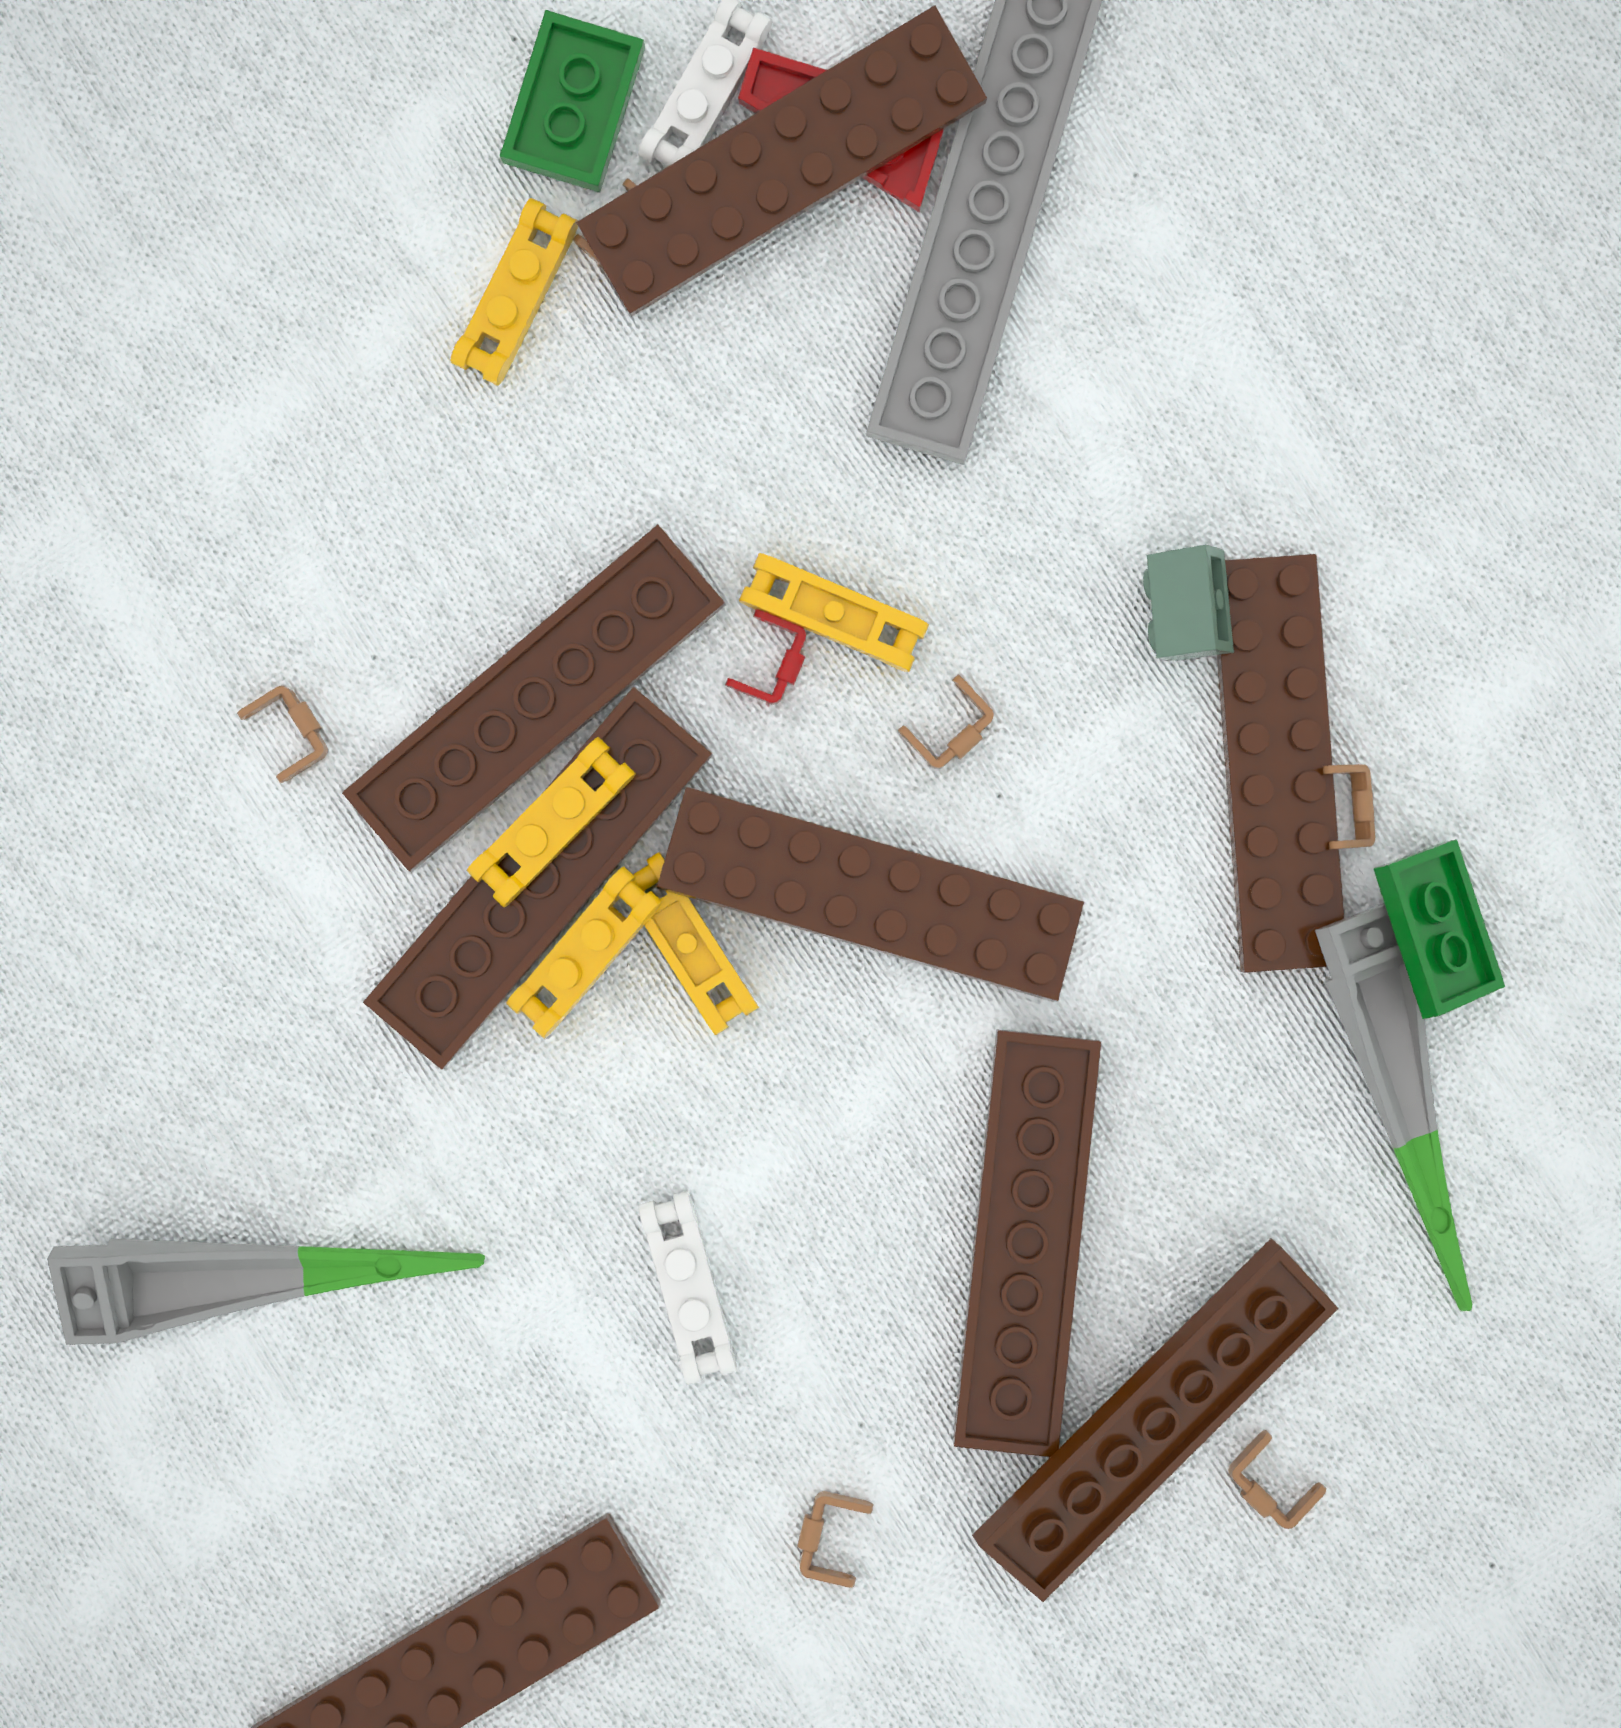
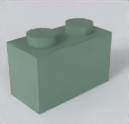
M1205 544L1148 554V569L1143 574V586L1147 598L1151 600L1153 620L1148 625V638L1152 649L1156 651V658L1180 661L1234 653L1224 550Z

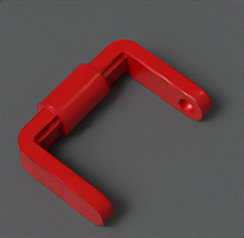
M755 609L754 618L795 634V639L791 648L786 649L775 677L778 681L772 695L727 678L725 686L768 704L775 705L783 699L788 684L794 686L805 660V656L801 652L806 642V632L799 625Z

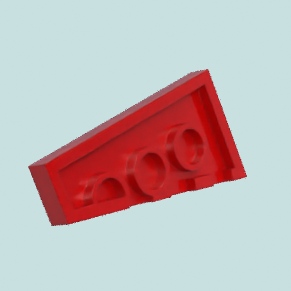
M753 47L738 97L739 104L756 114L827 70ZM945 128L864 176L863 179L920 213Z

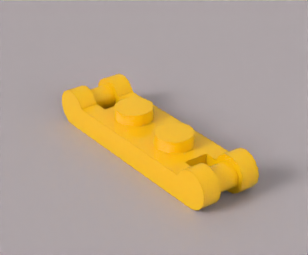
M533 198L528 199L521 212L519 224L464 334L454 346L450 359L452 364L464 370L472 367L483 373V379L497 386L502 383L573 241L572 239L576 235L578 229L577 219L564 213L558 217L546 211L544 203ZM538 230L551 236L546 249L533 243ZM485 337L499 344L496 351L492 354L480 349Z
M758 553L753 565L756 574L751 586L744 587L739 598L740 603L752 609H759L792 622L810 632L880 660L895 669L910 672L915 657L911 655L917 639L924 638L929 627L927 622L772 556ZM775 579L789 584L782 600L769 595ZM885 624L899 630L893 646L879 641Z
M600 737L595 738L587 745L577 759L467 868L466 871L477 882L483 880L495 891L493 898L503 908L509 905L636 775L626 763L620 765L607 753L610 747ZM592 768L605 779V782L596 791L582 779ZM508 854L521 866L511 877L498 866Z
M660 851L646 859L648 865L633 874L636 877L634 883L643 891L659 881L665 860ZM666 891L667 895L660 898L663 901L661 906L644 926L709 1028L717 1035L729 1027L728 1021L742 1012L747 1016L758 1009L759 1006L690 898ZM724 982L732 995L715 1005L707 992Z
M624 866L608 880L599 895L506 1002V1005L516 1014L523 1012L535 1023L532 1029L543 1039L548 1037L558 1027L663 902L652 891L646 894L634 883L636 877ZM620 898L632 908L627 918L614 907ZM544 987L557 998L550 1008L536 997Z

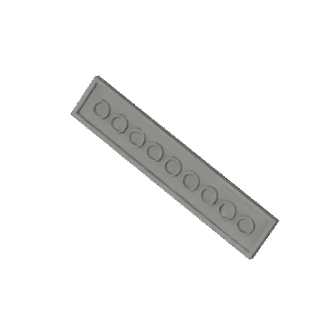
M995 0L974 69V75L987 96V101L981 107L959 119L866 431L867 437L961 465L965 464L1102 0Z

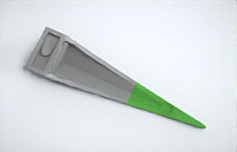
M1385 903L1315 930L1331 976L1325 983L1457 1306L1461 1311H1472L1473 1304L1452 1215L1437 1129L1425 1019H1422Z
M109 1239L107 1245L54 1246L47 1261L66 1345L121 1343L208 1318L329 1291L416 1276L479 1268L484 1264L485 1255L480 1253Z

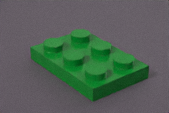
M545 10L500 153L502 163L600 193L645 51L644 39Z
M1457 839L1434 845L1373 868L1422 1019L1439 1017L1505 987Z

